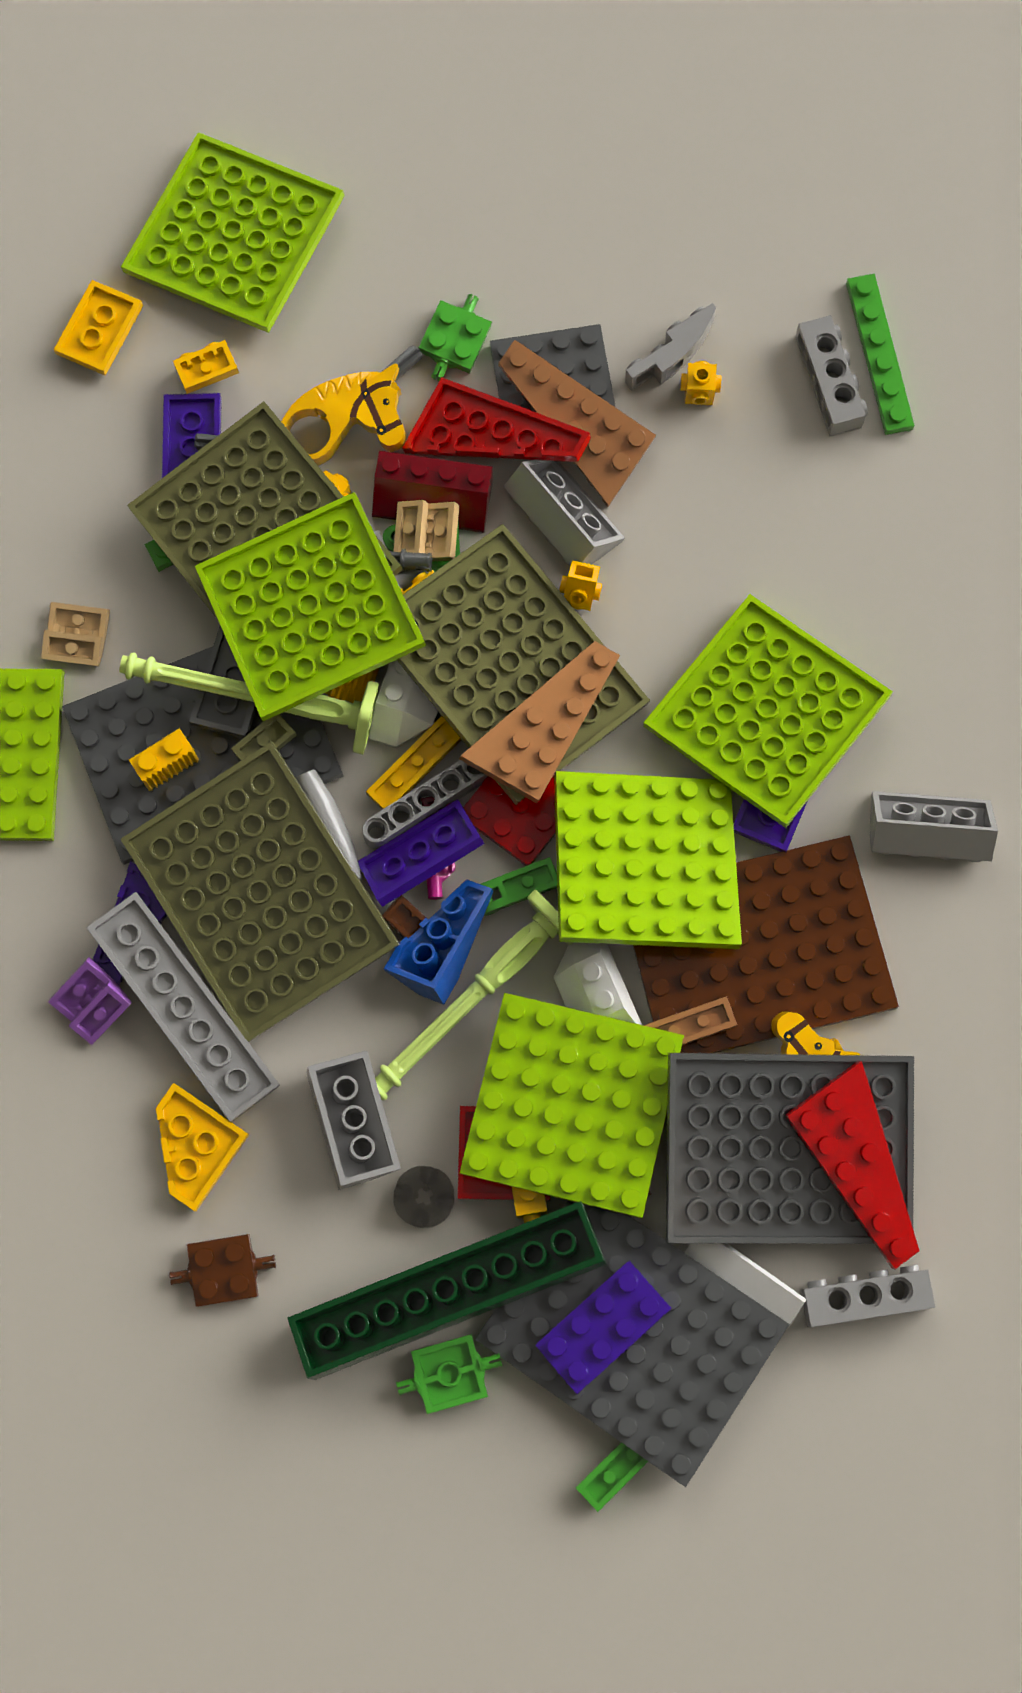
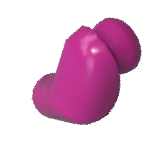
M455 862L427 879L429 900L443 898L442 883L455 871Z

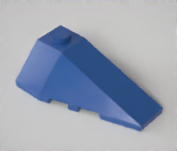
M466 879L441 903V908L430 919L425 918L419 924L420 928L409 938L405 937L399 942L400 945L395 948L384 970L418 995L444 1005L460 977L494 892L493 889Z

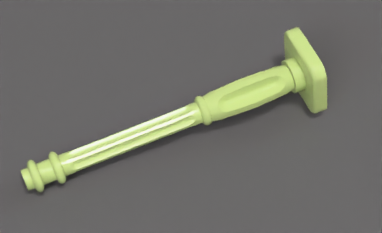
M135 652L130 653L129 656L123 655L120 662L119 672L124 673L128 680L136 676L143 678L146 684L154 680L254 702L244 681L158 663L153 656L147 660L137 658ZM374 681L367 682L362 701L354 700L351 703L346 700L319 695L285 712L314 720L348 725V729L356 730L353 752L364 755L378 696L379 683Z
M534 890L527 897L530 906L536 912L532 917L533 921L518 931L493 955L482 971L475 975V981L388 1066H380L381 1072L375 1077L382 1100H387L388 1096L386 1093L394 1085L396 1087L401 1086L400 1079L488 993L494 994L495 989L518 973L537 954L549 937L553 939L557 934L559 935L558 911L537 890ZM566 942V943L569 944V945H572L574 942Z

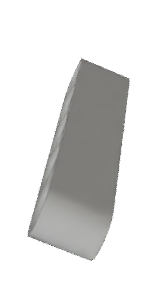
M461 760L366 820L363 825V836L366 844L373 849L380 848L443 809L449 803L457 799L459 800L478 788L488 776L484 773L473 775L468 771L470 765ZM448 780H454L459 786L456 790L449 791L443 787V784ZM423 796H432L434 798V803L428 807L421 806L418 801ZM400 811H404L410 816L403 823L393 819L394 815ZM380 827L385 832L381 838L374 839L368 835L369 831L372 828Z

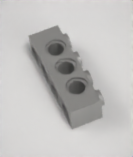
M831 315L798 324L795 338L829 436L862 428L865 417L868 415V409L865 400H860L858 379L855 374H851L849 353L846 349L843 350L840 342L842 337L838 324L834 325ZM818 348H827L830 352L824 353ZM833 372L839 377L832 378L827 373ZM842 397L846 399L847 402L840 403L836 400V398Z
M918 1265L899 1267L901 1274L890 1276L888 1275V1270L869 1272L870 1279L858 1280L857 1274L838 1277L839 1284L827 1285L826 1279L807 1282L808 1288L801 1289V1296L807 1299L803 1305L807 1327L936 1308L929 1271H919ZM895 1281L900 1282L905 1289V1294L900 1300L895 1299L890 1292L891 1285ZM864 1286L870 1287L874 1292V1300L868 1305L864 1304L859 1297L860 1290ZM833 1291L839 1292L844 1299L842 1307L837 1310L833 1309L828 1302L829 1295Z

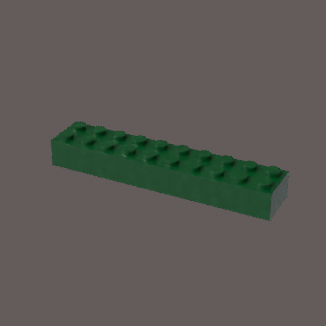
M579 1201L287 1317L307 1379L317 1380L607 1264L583 1203Z

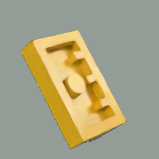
M225 340L212 342L201 350L193 353H184L178 359L173 360L186 394L239 373Z

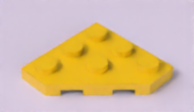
M173 1083L156 1107L164 1163L166 1164L168 1189L170 1195L196 1212L242 1147L249 1134Z

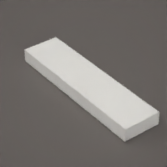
M690 1243L685 1251V1254L789 1323V1326L807 1300L727 1243Z

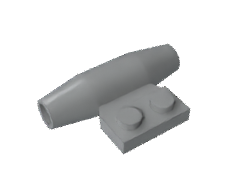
M311 770L295 777L357 877L361 880L362 876L353 841L337 804L316 770Z

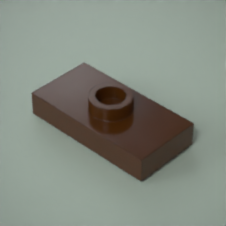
M403 895L396 898L382 914L386 923L403 938L412 936L420 928L419 924L427 918Z

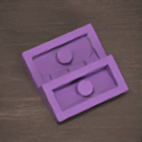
M90 957L83 962L48 1001V1003L71 1021L69 1027L91 1045L132 1003L119 985Z

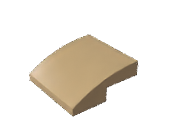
M424 500L398 502L393 552H401L402 549H406V552L432 553V561H451L454 559L459 505L455 502L428 504Z
M51 602L48 629L44 630L41 659L99 666L104 650L110 610Z

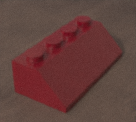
M379 451L374 477L372 517L396 520L397 503L402 501L424 500L428 504L455 502L459 505V529L484 533L493 485V467Z

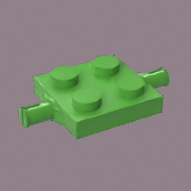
M468 294L463 308L440 300L419 346L421 353L431 357L437 363L431 375L434 380L437 378V381H440L441 377H444L447 368L459 369L470 374L492 322L477 316L473 312L479 301V298L475 295L472 300L473 294Z
M471 1334L411 1351L415 1366L414 1378L396 1382L397 1388L410 1385L409 1387L399 1389V1395L418 1390L423 1398L426 1412L430 1414L488 1397L484 1382L485 1370L503 1365L501 1360L489 1363L490 1361L500 1359L499 1353L481 1358L476 1351Z

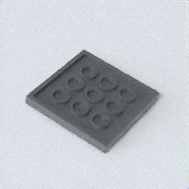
M601 324L490 340L499 399L533 411L530 404L499 367L500 360L512 342L516 340L616 407Z

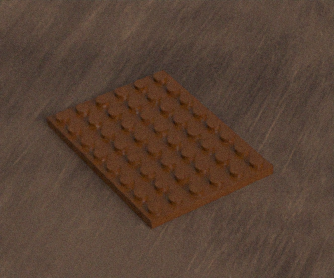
M850 835L790 849L787 852L782 851L736 862L742 945L739 949L633 945L652 1022L726 996L728 998L737 1026L682 1045L680 1053H717L775 1039L777 1037L772 1031L771 1023L773 1018L781 1012L798 1013L804 1017L812 1029L894 1010L899 1007Z

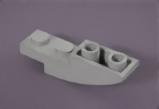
M713 303L705 308H697L683 322L677 321L673 323L666 332L665 345H658L651 351L650 355L642 360L640 358L636 359L628 365L625 383L630 390L635 389L654 376L661 385L691 360L706 339L714 321L716 306Z

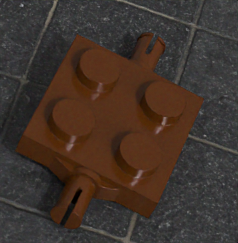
M250 1234L187 1244L188 1270L170 1272L169 1276L170 1278L182 1276V1278L171 1279V1285L190 1282L194 1292L195 1306L198 1307L259 1296L257 1287L258 1270L276 1268V1262L264 1264V1262L276 1259L275 1255L256 1258L252 1250Z

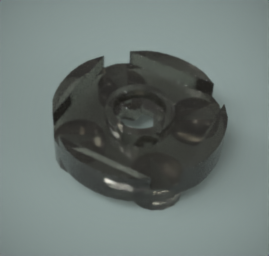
M416 1166L400 1176L394 1190V1206L398 1215L406 1223L417 1228H432L441 1224L449 1217L455 1205V1190L451 1180L444 1172L431 1166ZM420 1189H423L425 1192L432 1191L433 1195L430 1197L431 1203L429 1205L423 1202L420 1204L416 1202Z

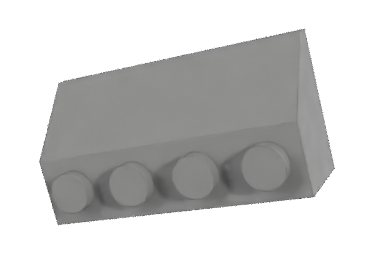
M530 460L522 462L503 486L509 492L511 499L520 505L528 515V519L538 526L545 535L546 540L552 546H555L569 566H571L572 560L592 565L625 539L559 461Z
M872 791L870 816L872 852L882 855L902 854L915 858L927 856L938 857L942 860L965 859L971 862H992L998 828L991 800Z
M367 1050L308 1066L306 1074L338 1190L369 1182L400 1170V1164Z

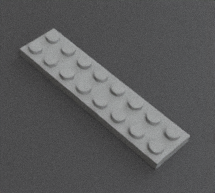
M137 892L86 927L230 1122L280 1086Z

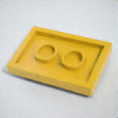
M91 280L53 349L55 354L106 376L143 308L142 301Z

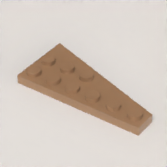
M514 340L500 360L499 367L518 392L523 395L534 412L590 433L591 439L579 462L573 463L577 465L589 484L594 487L601 496L602 501L609 507L655 439L656 434Z
M594 641L466 750L459 760L537 804L620 655Z

